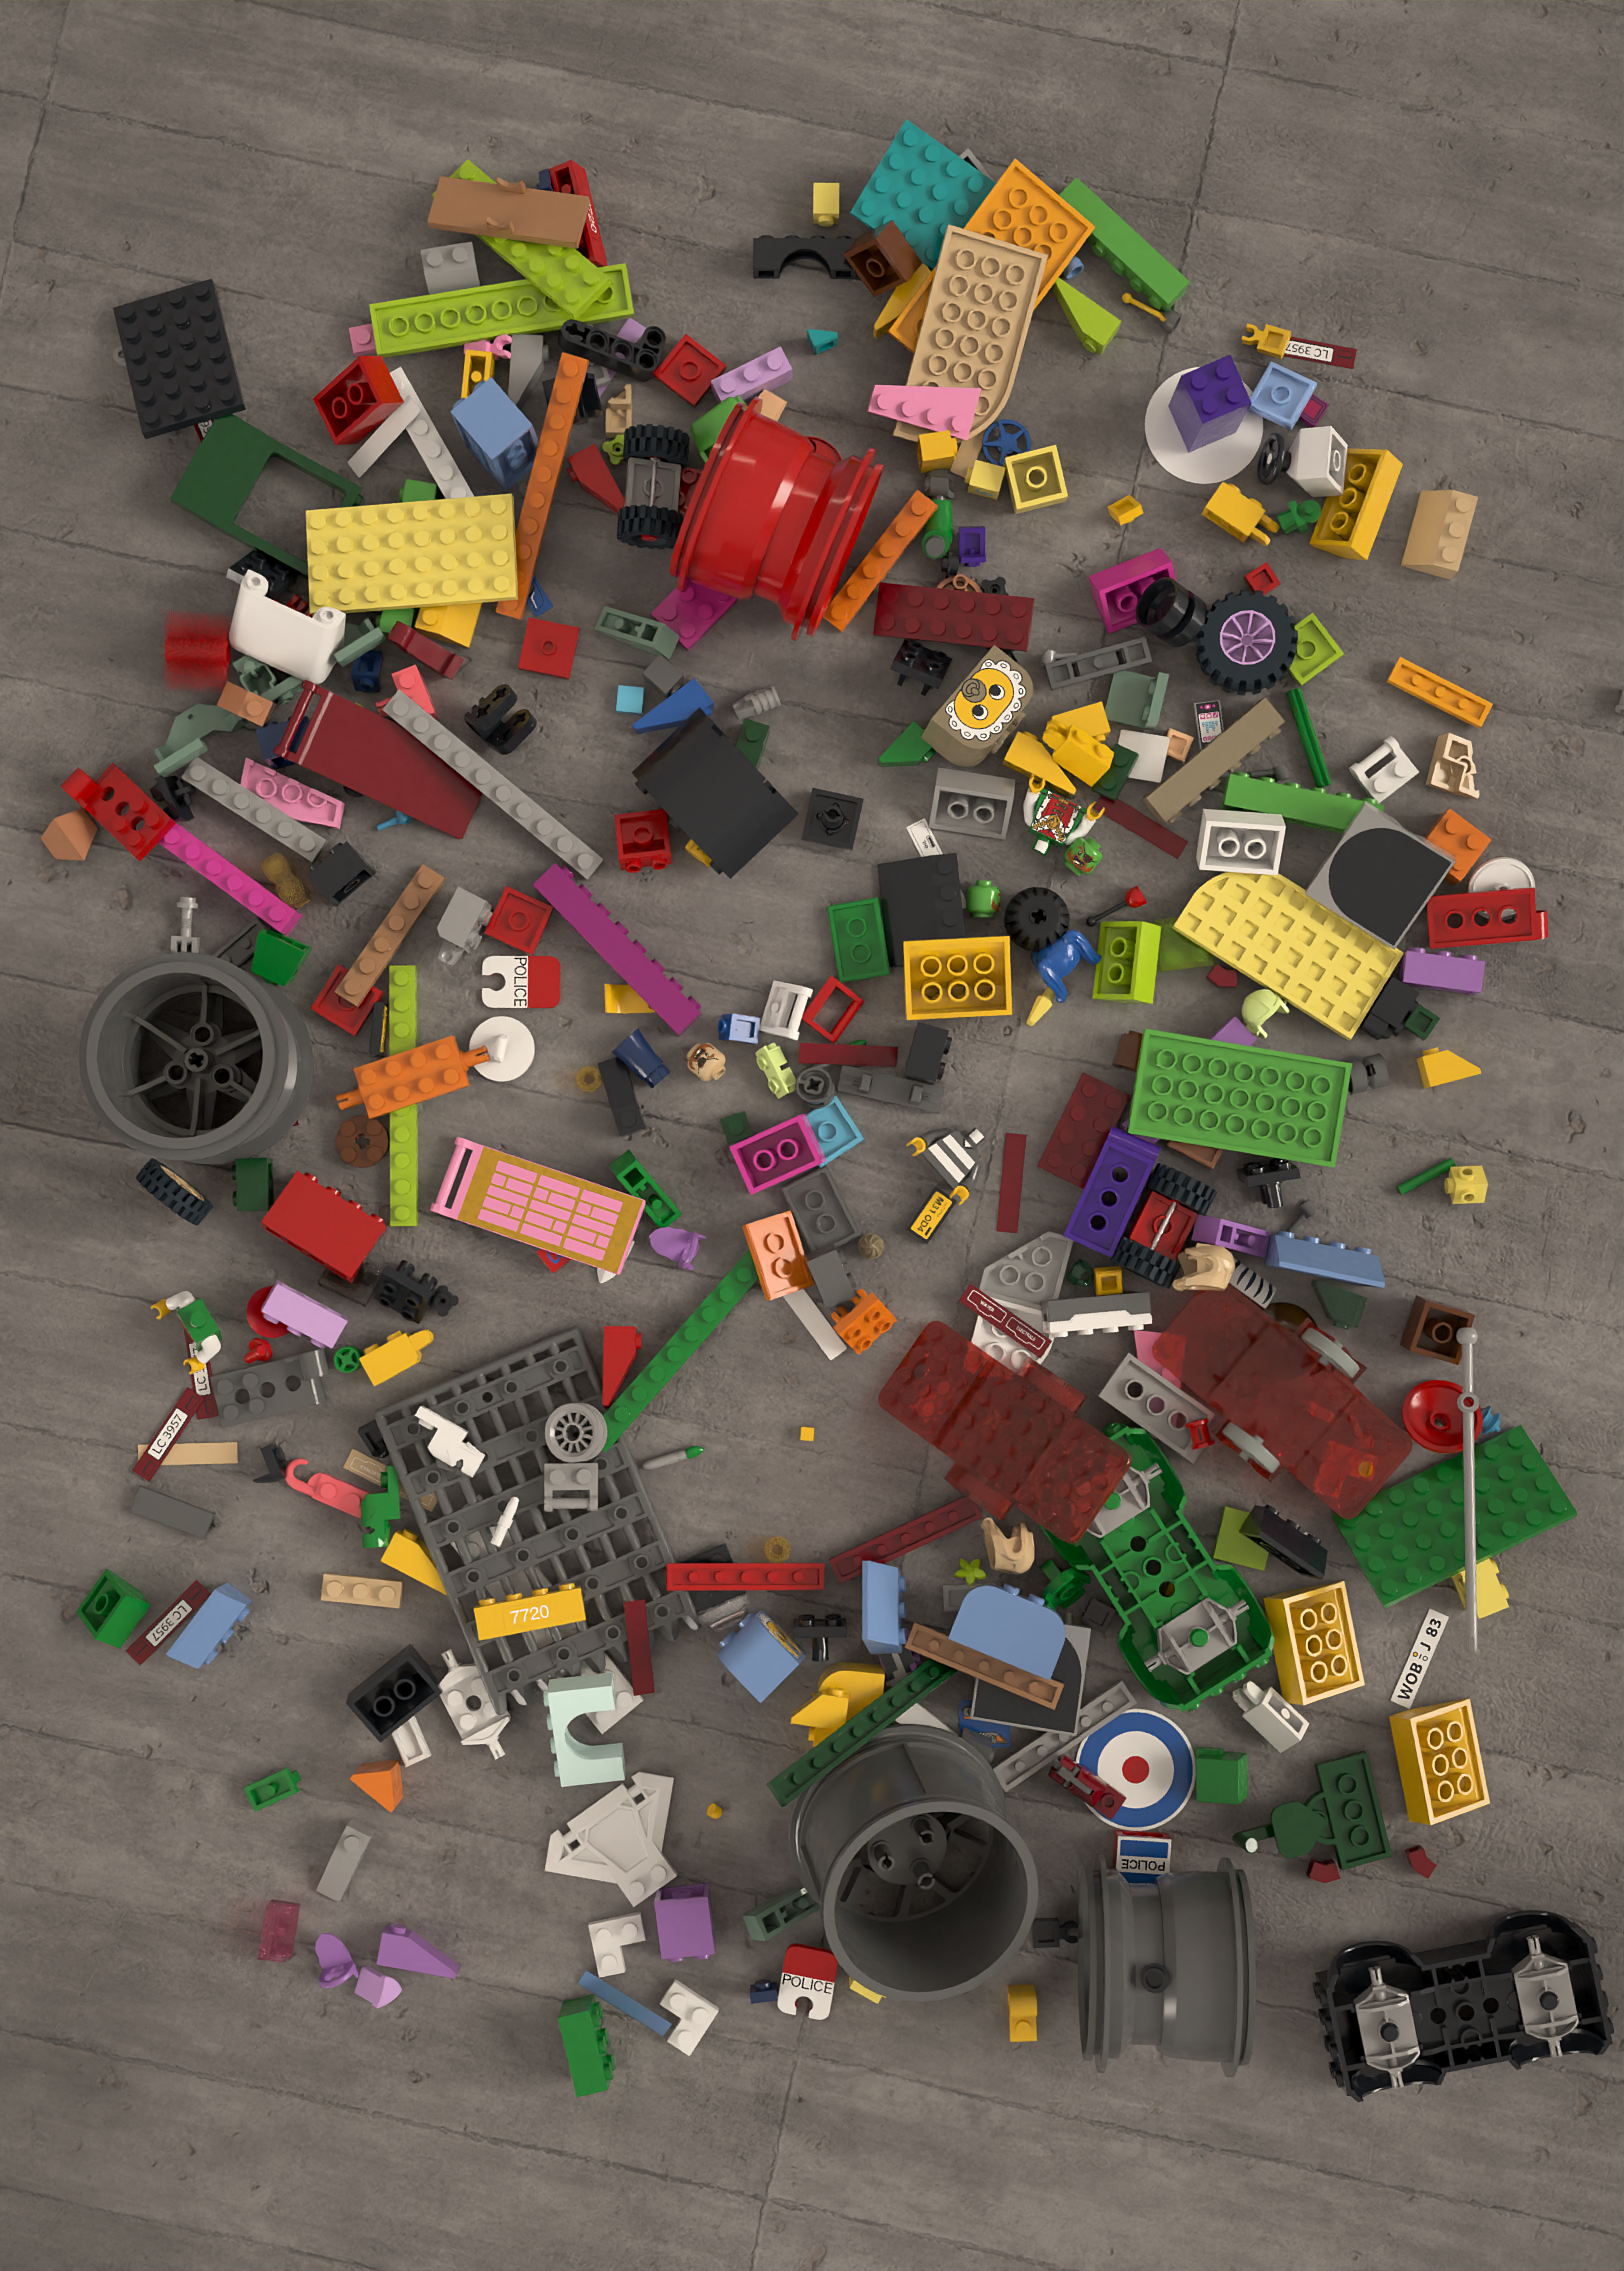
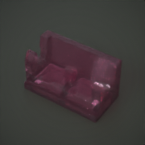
M274 1899L268 1903L265 1910L258 1960L285 1962L286 1958L291 1959L299 1917V1903Z

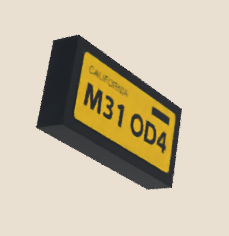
M384 1002L374 1003L369 1047L370 1054L383 1057L389 1005Z
M935 1186L906 1230L928 1244L957 1201Z

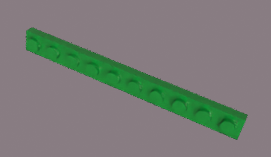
M750 1249L603 1415L607 1425V1440L602 1449L605 1453L759 1279Z

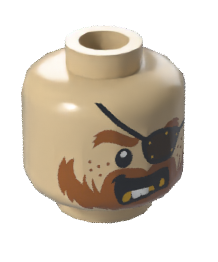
M698 1043L687 1054L688 1069L702 1081H710L713 1078L717 1080L726 1070L724 1067L725 1055L710 1043Z

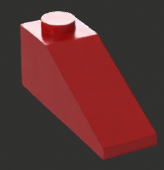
M593 444L567 458L570 467L566 468L572 482L578 481L584 491L618 514L619 509H623L625 506V499L596 445Z
M604 1326L602 1400L604 1409H609L612 1406L637 1357V1349H642V1333H637L636 1326Z

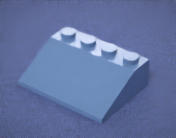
M1278 1231V1235H1270L1265 1266L1366 1287H1385V1279L1379 1256L1371 1255V1249L1355 1247V1251L1345 1249L1346 1244L1330 1241L1329 1246L1319 1244L1320 1239L1304 1236V1240L1294 1239V1233Z

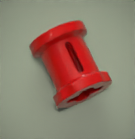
M1208 1418L1185 1423V1427L1189 1428L1192 1438V1450L1215 1444L1208 1430ZM1197 1428L1200 1429V1432H1201V1435H1202V1439H1200V1436H1199V1433H1198V1429H1197Z

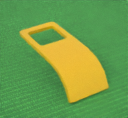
M604 984L605 1013H656L653 1009L649 1008V1005L629 985Z

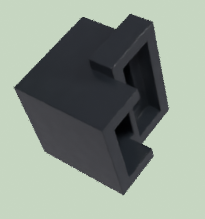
M586 373L573 425L588 423L589 419L603 416L593 373ZM555 378L542 381L547 407L550 402Z

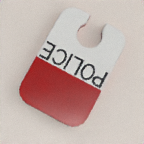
M490 956L484 960L482 976H491L499 973L504 976L506 981L503 989L499 991L482 988V1000L489 1008H554L559 1004L561 998V966L555 957Z
M798 1943L787 1947L777 2002L782 2012L796 2015V1999L805 1996L813 2002L809 2018L822 2020L828 2017L838 1961L831 1950Z

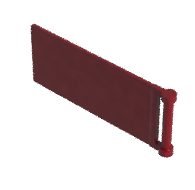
M304 680L302 694L279 745H275L273 753L457 839H463L483 793L403 726L342 698L313 682ZM313 694L321 696L296 754L289 751L290 745Z

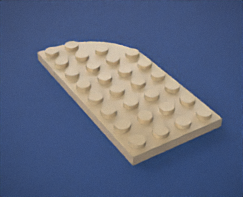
M948 225L905 386L981 388L968 436L969 439L986 429L997 418L1010 396L1048 255ZM896 421L892 436L917 443L919 435L934 432ZM956 438V442H957V443L963 441V440H960V439H957V438Z

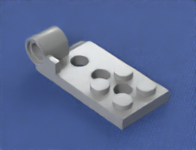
M1126 1353L1097 1395L1189 1463L1194 1464L1204 1448L1192 1450V1438L1189 1428L1185 1427V1423L1208 1418V1426L1215 1414L1130 1353ZM1132 1382H1137L1141 1386V1393L1137 1397H1131L1128 1394L1127 1388ZM1155 1397L1160 1398L1163 1402L1162 1410L1157 1413L1152 1412L1149 1408L1150 1400ZM1175 1413H1181L1184 1416L1185 1422L1180 1428H1175L1171 1424V1417ZM1197 1428V1429H1198L1199 1436H1201L1200 1429Z

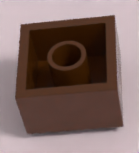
M893 220L859 236L843 254L873 297L907 282L922 265L921 260Z
M1416 1295L1400 1345L1409 1351L1459 1365L1462 1357V1344H1459L1456 1334L1459 1328H1471L1475 1315L1464 1309Z

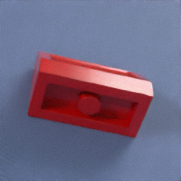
M830 976L802 1015L801 1021L835 1044L865 1001L837 979ZM835 989H838L853 1001L831 1032L828 1033L813 1020Z

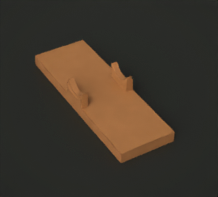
M440 176L427 221L430 228L578 249L590 205L588 196L526 188L522 180L517 183H510L497 177V184Z

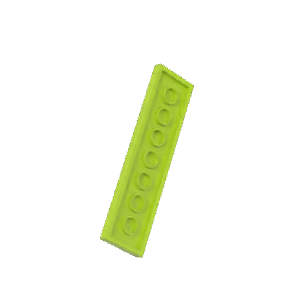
M468 159L450 176V178L497 184ZM476 235L575 320L612 285L611 279L575 248Z

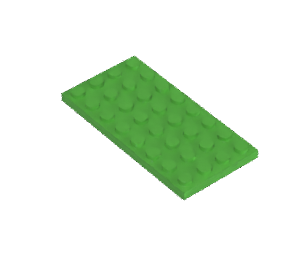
M1144 1029L1127 1133L1335 1168L1352 1063Z

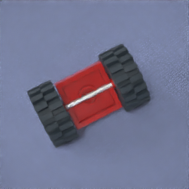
M1157 1163L1146 1185V1188L1150 1191L1127 1238L1121 1236L1110 1261L1150 1282L1170 1289L1181 1266L1175 1261L1196 1220L1197 1214L1206 1216L1217 1191L1183 1172Z

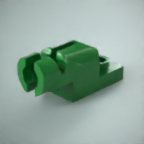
M385 1466V1472L380 1474L381 1488H386V1493L365 1494L362 1499L361 1524L363 1527L373 1529L369 1534L362 1535L363 1548L389 1546L391 1524H388V1520L400 1519L399 1480L395 1466Z

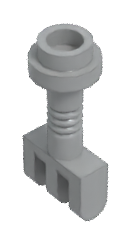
M180 897L177 907L182 908L181 936H171V953L178 952L179 944H181V952H189V945H192L191 952L199 953L200 937H191L193 908L198 909V903H196V898Z

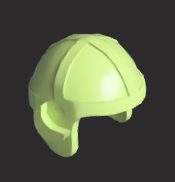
M1265 989L1249 994L1242 1006V1017L1246 1028L1255 1037L1259 1036L1262 1039H1266L1268 1035L1261 1025L1275 1012L1288 1014L1289 1009L1285 1006L1287 1004L1286 1000H1282L1278 995Z

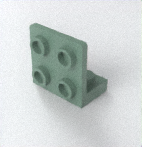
M1129 671L1114 673L1105 707L1107 720L1154 731L1158 724L1169 674L1159 672L1156 678Z

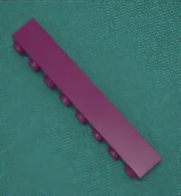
M554 863L533 884L534 888L680 1037L702 1016L699 1012L700 1004L691 995L686 998L680 992L683 987L673 977L670 980L662 973L665 970L664 967L655 958L650 961L644 955L647 950L637 940L633 943L626 936L629 933L628 930L619 921L614 924L608 918L611 913L601 903L596 905L590 899L592 893L583 884L578 887L571 880L574 875L566 866L563 865L560 868Z

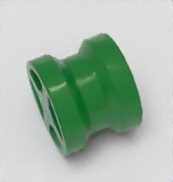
M343 1347L335 1353L334 1364L343 1373L354 1372L362 1366L359 1358L363 1357V1354L357 1347Z

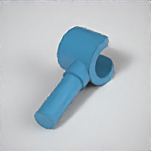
M396 810L395 818L380 823L376 827L378 831H381L392 825L408 824L411 822L412 817Z

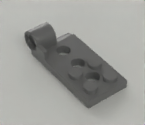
M324 1349L210 1377L222 1428L327 1402L321 1381V1376L330 1374ZM290 1376H297L300 1379L301 1385L296 1391L291 1390L287 1385ZM266 1382L272 1383L275 1387V1393L272 1397H267L262 1393V1386ZM241 1388L246 1389L250 1394L249 1401L245 1404L240 1403L236 1397L238 1390Z

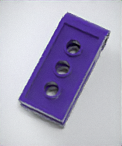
M1112 1126L1063 1236L1112 1258L1161 1147ZM1116 1167H1123L1127 1170L1128 1176L1122 1180L1117 1179L1113 1174V1170ZM1106 1191H1112L1116 1194L1117 1200L1114 1203H1107L1103 1200L1102 1194ZM1101 1215L1105 1218L1106 1224L1102 1227H1097L1092 1223V1217Z

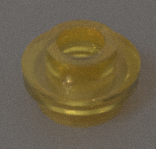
M586 1066L578 1071L576 1083L582 1091L594 1092L601 1086L602 1076L595 1067ZM587 1075H593L594 1082L592 1084L585 1083L584 1079Z
M781 1536L771 1537L765 1544L764 1552L771 1562L781 1563L790 1555V1544ZM774 1545H781L782 1552L779 1554L774 1553L772 1550Z

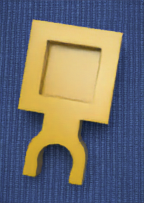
M1247 324V331L1253 332L1254 335L1250 338L1242 336L1243 344H1258V353L1279 359L1283 358L1291 338V331L1267 324L1264 331H1260L1256 326Z

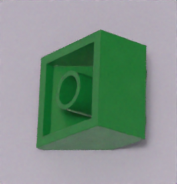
M106 1569L76 1613L96 1640L121 1648L140 1619L146 1614L150 1603L141 1591L111 1570Z

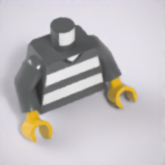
M975 1127L964 1137L957 1129L952 1131L949 1128L930 1130L922 1136L909 1141L906 1146L913 1144L916 1147V1152L912 1156L921 1154L953 1190L949 1197L952 1198L954 1194L959 1195L961 1201L958 1205H962L978 1180L981 1169L979 1162L981 1156L974 1148L985 1140L984 1136Z

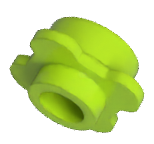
M622 434L617 435L611 442L606 441L603 444V451L608 453L610 462L613 465H619L621 462H624V435Z

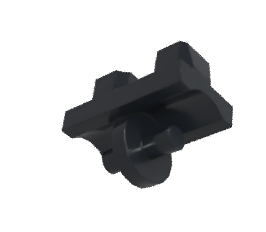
M160 775L155 778L157 784L150 789V792L156 801H166L168 807L163 809V811L175 822L194 819L189 807L193 804L190 796L196 792L194 786L185 787L183 780H178L176 776L164 778Z

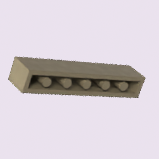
M1266 697L1258 700L1219 735L1144 796L1141 801L1160 824L1167 821L1171 824L1182 815L1180 810L1188 804L1191 807L1202 798L1200 793L1206 788L1211 790L1222 781L1220 779L1222 774L1226 771L1230 774L1242 764L1239 761L1246 754L1249 757L1255 754L1261 748L1260 742L1265 738L1271 740L1281 731L1279 726L1285 721Z

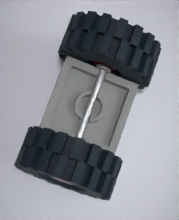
M638 424L637 427L630 426L629 429H625L623 460L628 463L625 506L618 511L616 536L622 543H628L630 546L636 545L638 548L648 547V549H672L673 546L675 547L684 519L682 514L677 512L681 468L688 464L690 437L686 432L683 433L680 429L674 430V427H664V425L659 424L658 426Z

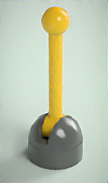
M1130 293L1122 295L1124 303H1131L1158 317L1160 325L1165 331L1171 334L1175 331L1182 314L1173 310H1166L1160 313L1133 299Z

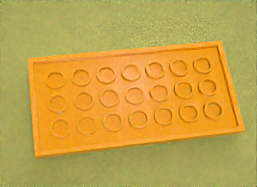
M1014 159L963 229L1048 255L1034 306L1035 310L1094 230L1095 226L1017 159ZM936 266L887 331L888 334L912 353L915 350Z

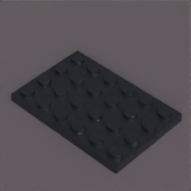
M212 279L113 308L139 423L145 439L246 410L216 287Z

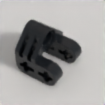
M507 684L496 687L486 698L482 697L479 700V705L475 704L472 707L471 713L467 712L464 715L466 724L486 744L501 755H507L514 751L537 725V720L527 709L517 711L506 723L501 720L517 701V695Z

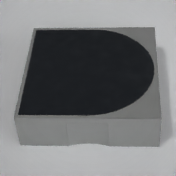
M1364 801L1343 832V836L1334 851L1326 857L1307 885L1305 894L1395 950L1456 861L1455 857L1423 836L1406 830L1397 820Z
M1063 1622L1065 1642L1051 1676L1052 1679L1064 1683L1055 1710L976 1678L970 1719L1077 1736L1091 1627Z

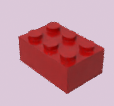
M359 356L313 398L335 445L359 443L404 403L382 356Z

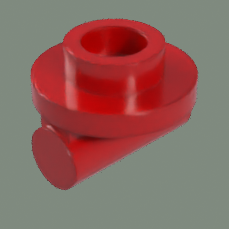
M253 1338L248 1344L250 1352L245 1354L244 1360L248 1364L257 1359L268 1361L272 1357L270 1344L264 1339Z

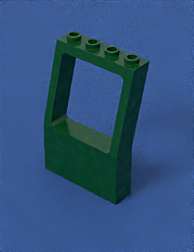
M233 414L216 418L171 495L170 502L256 552L264 553L268 558L288 566L300 576L308 579V561H301L234 523L268 461L272 457H277L341 492L345 498L339 508L359 506L364 498L360 495L362 487L276 441Z

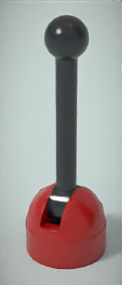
M1137 885L1130 888L1126 892L1125 901L1095 917H1088L1086 919L1087 926H1095L1097 921L1126 905L1132 908L1145 905L1147 902L1140 888Z

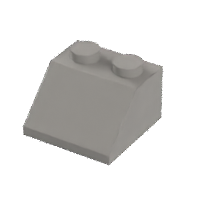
M472 242L421 250L429 295L481 286L476 252Z

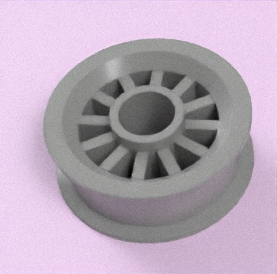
M571 1403L562 1405L548 1418L545 1427L546 1443L550 1451L562 1461L574 1463L590 1460L601 1452L606 1443V1421L603 1415L589 1404ZM575 1426L580 1431L578 1439L573 1436V1428Z

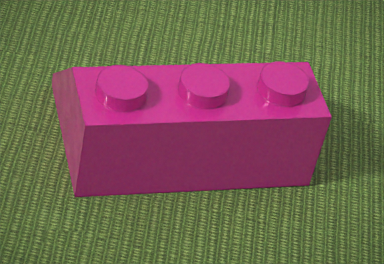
M1161 548L1088 576L1093 599L1108 634L1138 623L1136 620V607L1143 592L1150 584L1163 577H1170L1175 580L1172 561Z

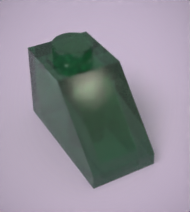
M1312 1280L1311 1286L1326 1317L1334 1320L1333 1326L1347 1331L1349 1326L1358 1328L1368 1298L1319 1280Z

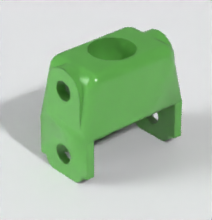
M739 395L734 398H726L691 425L689 432L705 464L735 405L738 402L746 404Z

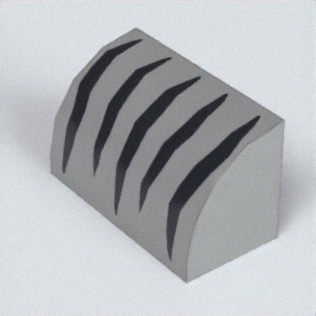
M1233 1256L1235 1269L1228 1285L1259 1308L1266 1309L1276 1292V1287Z

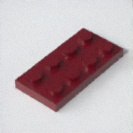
M1082 1073L1037 1167L1084 1189L1112 1126H1116L1130 1095L1090 1075Z

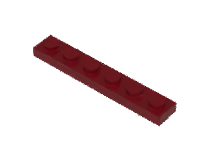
M972 1493L830 1558V1565L839 1584L861 1575L862 1561L885 1564L983 1518L976 1501L971 1498L973 1496Z

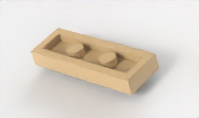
M324 1573L321 1600L400 1608L404 1581Z

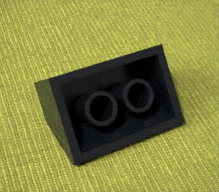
M1267 1504L1265 1507L1255 1505L1239 1532L1300 1575L1322 1580L1325 1576L1328 1550L1320 1546L1322 1541L1311 1534L1306 1536L1300 1532L1301 1527L1297 1523L1289 1519L1285 1521L1278 1516L1280 1512Z
M409 1644L348 1693L346 1704L381 1743L438 1697L443 1690L427 1662Z

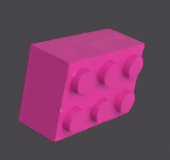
M806 1114L798 1115L729 1147L751 1195L826 1162V1158Z

